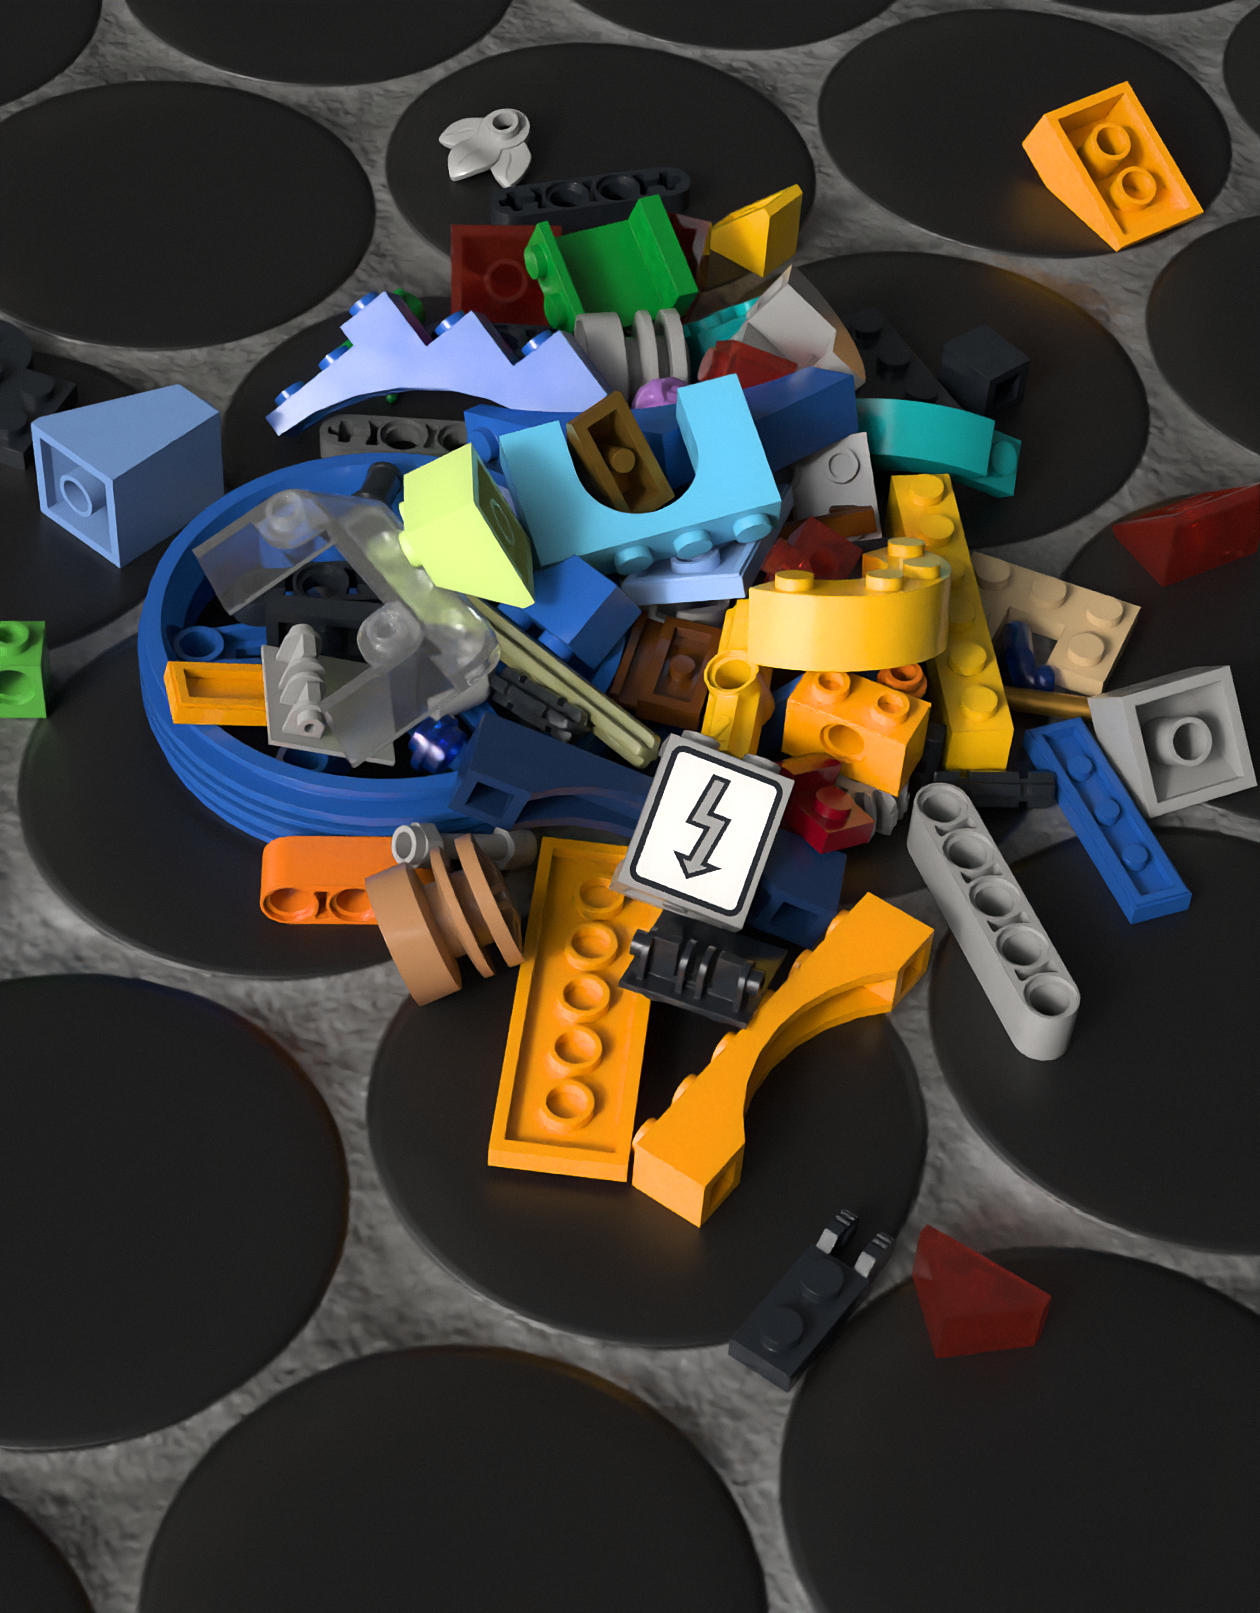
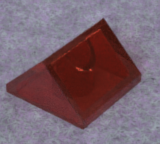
M451 224V315L460 310H463L465 314L472 310L485 314L490 322L550 326L544 311V294L538 279L534 280L530 277L524 259L525 248L536 225ZM550 226L554 237L562 236V226Z
M1260 482L1201 492L1112 525L1114 535L1163 588L1256 552L1260 539Z

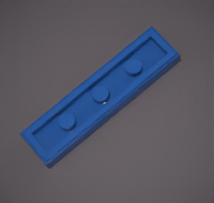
M1077 717L1025 730L1022 742L1023 748L1037 771H1048L1053 774L1055 781L1054 799L1130 924L1188 910L1192 897L1191 892L1082 718Z

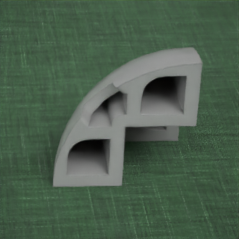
M793 264L746 313L748 319L728 341L721 345L703 377V381L736 373L742 390L776 380L809 366L853 375L855 391L865 383L866 379L862 359L847 329L824 297Z

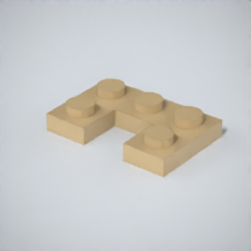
M973 551L970 558L993 647L1006 623L1057 640L1046 663L1043 681L1090 697L1103 694L1135 629L1141 607Z

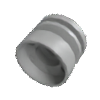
M675 308L657 311L655 328L653 327L649 312L647 310H638L634 316L631 337H625L622 323L616 312L585 313L576 316L574 326L575 340L614 391H621L628 406L632 405L638 390L652 379L676 377L691 385L689 349L684 339L680 316Z

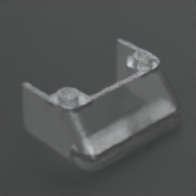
M287 489L274 494L192 551L222 606L230 616L333 545L384 603L383 607L371 614L362 623L357 635L358 648L365 661L370 665V668L318 703L347 761L355 768L488 675L500 660L501 645L491 623L465 593L435 586L423 566L414 568L411 565L399 540V533L404 531V524L384 502L373 498L303 489Z

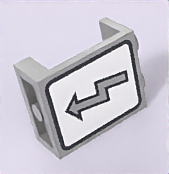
M685 730L681 737L671 733L661 744L658 754L661 760L625 858L617 864L608 889L656 908L665 909L736 933L744 925L795 781L779 775L781 767L763 757L745 754L743 759L740 760L719 752L720 743L701 733Z

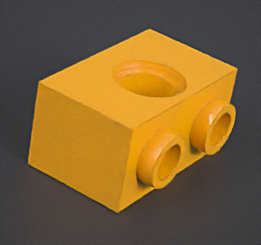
M806 671L787 701L781 752L794 757L810 753L826 754L842 764L839 771L840 775L898 797L923 756L931 703L851 672Z

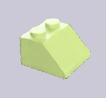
M471 442L404 475V501L399 503V510L404 521V531L399 533V540L407 559L414 568L417 569L423 566L437 587L520 608H526L535 603L531 541Z

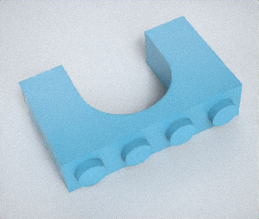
M734 373L677 388L676 420L695 472V478L689 489L676 502L654 512L642 514L624 513L610 509L596 501L579 481L559 420L499 436L501 467L519 523L531 541L532 563L535 571L553 567L576 554L603 575L615 572L621 575H630L647 569L653 562L674 556L682 559L694 558L706 553L714 545L736 539L742 543L753 542L765 537L771 530L777 529L779 527L782 500L737 374Z

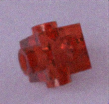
M810 516L789 536L787 541L780 537L771 547L760 566V569L767 573L762 584L774 581L775 574L785 570L811 572L814 574V580H847L863 550Z

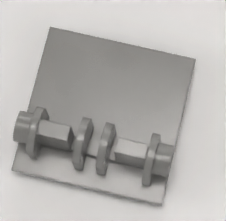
M867 432L851 434L772 473L776 484L787 483L792 486L793 507L796 506L798 520L829 514V509L832 505H872L877 532L777 552L883 538Z
M307 624L293 626L285 636L280 648L262 645L261 658L269 745L394 765L395 754L384 667L319 655L322 650V638Z

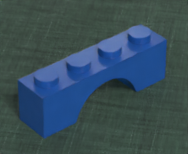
M576 554L553 567L533 571L534 604L526 608H520L500 603L497 607L503 615L525 632L532 624L541 629L543 633L537 640L566 664L575 655L593 670L596 669L642 613L636 604L615 583Z

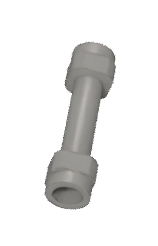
M414 822L410 825H402L395 830L392 837L391 850L397 863L406 861L413 869L432 868L430 850L438 846L442 847L449 859L460 860L454 839L466 834L439 833L433 823ZM496 827L492 834H473L480 848L496 863L499 870H518L519 867L530 866L535 860L537 841L534 834L528 829L508 832Z

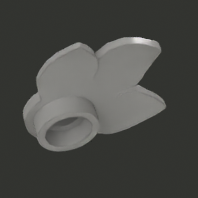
M499 109L491 112L485 118L461 119L448 126L439 137V142L451 149L448 156V169L453 182L491 169L493 176L503 188L516 186L524 178L532 163L531 153L527 147V142L531 136L530 122L526 115L515 109Z

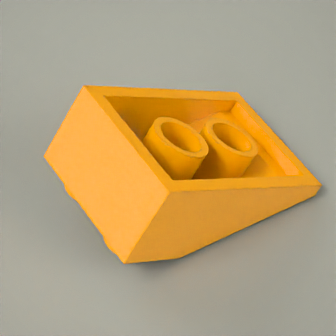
M1128 81L1044 114L1022 143L1045 186L1116 252L1196 219L1204 213Z

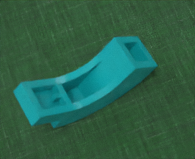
M882 398L856 399L859 431L855 433L867 432L873 472L908 471L924 474H949L952 481L993 497L1013 496L1022 441L994 430V420L960 409L931 403Z

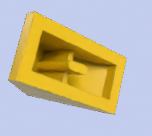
M795 184L730 213L699 237L704 246L764 278L796 254L803 193L798 184Z

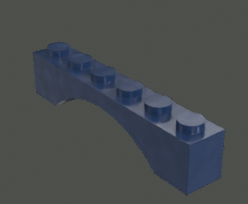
M485 711L464 749L448 808L508 832L535 826L573 825L607 830L632 838L654 778ZM778 827L745 920L751 927L811 949L838 912L847 854L837 850L820 854L803 837Z

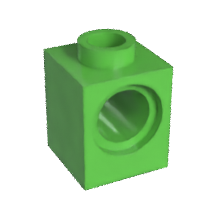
M0 621V718H47L51 666L45 621Z

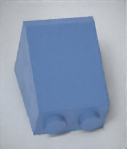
M180 384L39 417L31 422L41 512L120 569L186 526L208 506L224 496V464L222 461L220 412L209 401L200 399Z

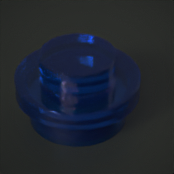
M451 714L444 715L438 721L433 717H429L419 726L408 745V748L414 752L410 762L411 767L418 772L426 769L433 775L442 774L451 765L467 739V734L457 727L458 719Z

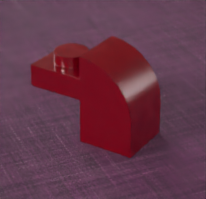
M810 753L774 762L781 767L779 775L795 781L779 828L803 837L820 854L869 841L876 821L855 804L848 793L835 786L842 765L839 761L826 754Z

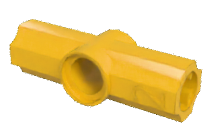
M738 599L737 604L733 608L726 610L718 654L708 662L704 671V681L709 690V697L701 734L720 743L719 752L740 760L743 759L745 754L757 755L762 725L771 718L775 709L774 698L770 690L774 667L747 663L749 599Z

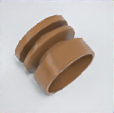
M472 833L454 839L463 867L459 871L455 872L442 847L438 846L430 850V860L435 881L427 885L423 884L416 871L406 861L365 878L366 891L381 933L403 981L419 1007L462 989V979L457 958L468 954L484 978L495 975L496 970L488 948L489 944L496 942L509 967H514L527 961L522 945L521 920L509 889L496 863L484 853Z

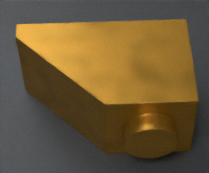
M615 390L566 423L567 447L576 474L584 489L596 501L619 512L642 514L655 511L675 497L621 391Z

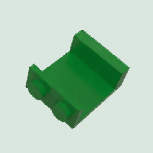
M659 194L638 199L628 220L554 237L548 221L537 223L524 251L527 271L532 279H538L544 294V311L549 325L553 329L571 333L573 337L575 320L578 314L616 312L622 323L623 331H628L632 329L634 316L638 310H647L653 324H655L657 311L660 309L675 308L680 317L685 316L699 292Z

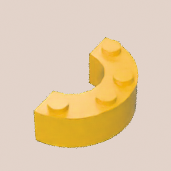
M898 537L889 539L888 547L863 554L861 579L814 580V574L807 571L785 570L777 572L774 581L749 588L747 663L791 670L851 672L902 667L934 658L941 654L948 646L952 567L942 557L926 551L924 540Z

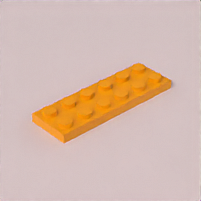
M542 837L524 941L527 961L520 964L488 1149V1166L627 1182L651 1000L642 994L618 987L634 958L633 955L629 954L636 930L641 929L649 932L663 911L608 889L617 864L625 858L629 846Z

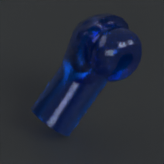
M1022 621L1009 623L1003 631V655L1014 686L1053 692L1055 669L1049 664L1035 665L1031 627Z

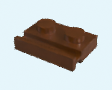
M641 610L642 613L635 620L609 698L621 707L636 710L635 717L697 732L709 695V690L704 681V671L708 662L718 654L723 629L671 616H666L664 623L648 618V611Z

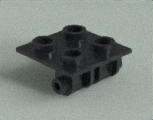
M663 909L649 932L641 929L636 930L629 954L633 955L634 958L621 977L618 987L642 994L653 1001L665 1002L707 1016L715 1022L728 1023L746 1030L786 958L788 950Z

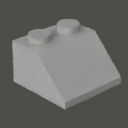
M1230 665L1192 667L1087 698L1098 746L1144 818H1153L1257 786Z

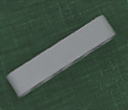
M931 783L922 787L915 795L908 832L907 848L910 856L1015 1047L1027 1057L1041 1061L1054 1060L1062 1056L1069 1048L1081 999L1075 982L970 798L962 789L952 784Z

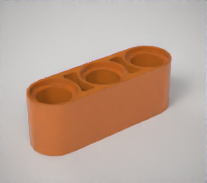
M286 836L270 841L264 847L262 855L260 907L262 912L274 921L287 924L378 925L366 891L365 878L399 864L392 854V837ZM432 868L414 869L424 885L435 881Z

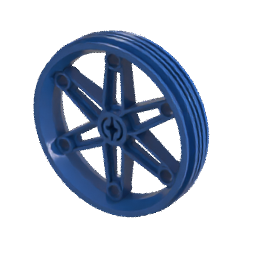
M360 453L311 460L279 469L236 488L208 506L189 522L172 541L158 563L143 604L138 627L137 645L143 705L150 727L170 766L184 785L205 806L228 823L267 843L286 836L393 837L398 827L410 825L414 822L433 823L439 833L492 834L496 828L493 825L448 808L462 755L469 740L463 739L446 722H434L429 716L424 702L419 697L428 688L434 690L453 682L455 670L458 668V664L454 659L456 648L463 643L476 640L432 605L427 608L413 705L389 704L390 720H393L454 772L405 779L355 778L345 775L358 761L356 759L281 747L275 759L240 742L222 730L218 725L173 724L164 682V673L168 661L262 664L261 647L262 645H267L266 626L255 627L243 623L215 628L194 626L205 606L230 585V580L237 571L247 566L351 561L349 557L331 543L364 538H399V533L404 531V521L399 510V503L404 501V483L401 485L403 487L392 505L393 519L388 528L373 535L361 534L350 526L345 512L347 500L351 494L360 490L370 465L375 462H389L397 466L404 476L440 457L409 453ZM487 469L513 513L518 518L505 476ZM616 572L604 575L621 589ZM315 587L305 593L312 598H323ZM379 588L378 591L386 592L389 591V588ZM349 589V594H357V589ZM293 591L286 592V595L293 596ZM532 624L526 633L537 640L543 631ZM632 626L629 627L595 670L575 655L569 660L567 665L580 675L585 673L584 678L609 697L632 631ZM489 651V658L495 660V675L499 676L504 668L509 666ZM382 666L385 669V678L387 686V666ZM486 700L482 704L458 714L473 733L485 711L498 716ZM589 731L586 738L580 737L574 745L602 758L606 757L610 748L591 731ZM546 732L543 733L544 735H547V736H549V737H552V736L550 735V733H546Z

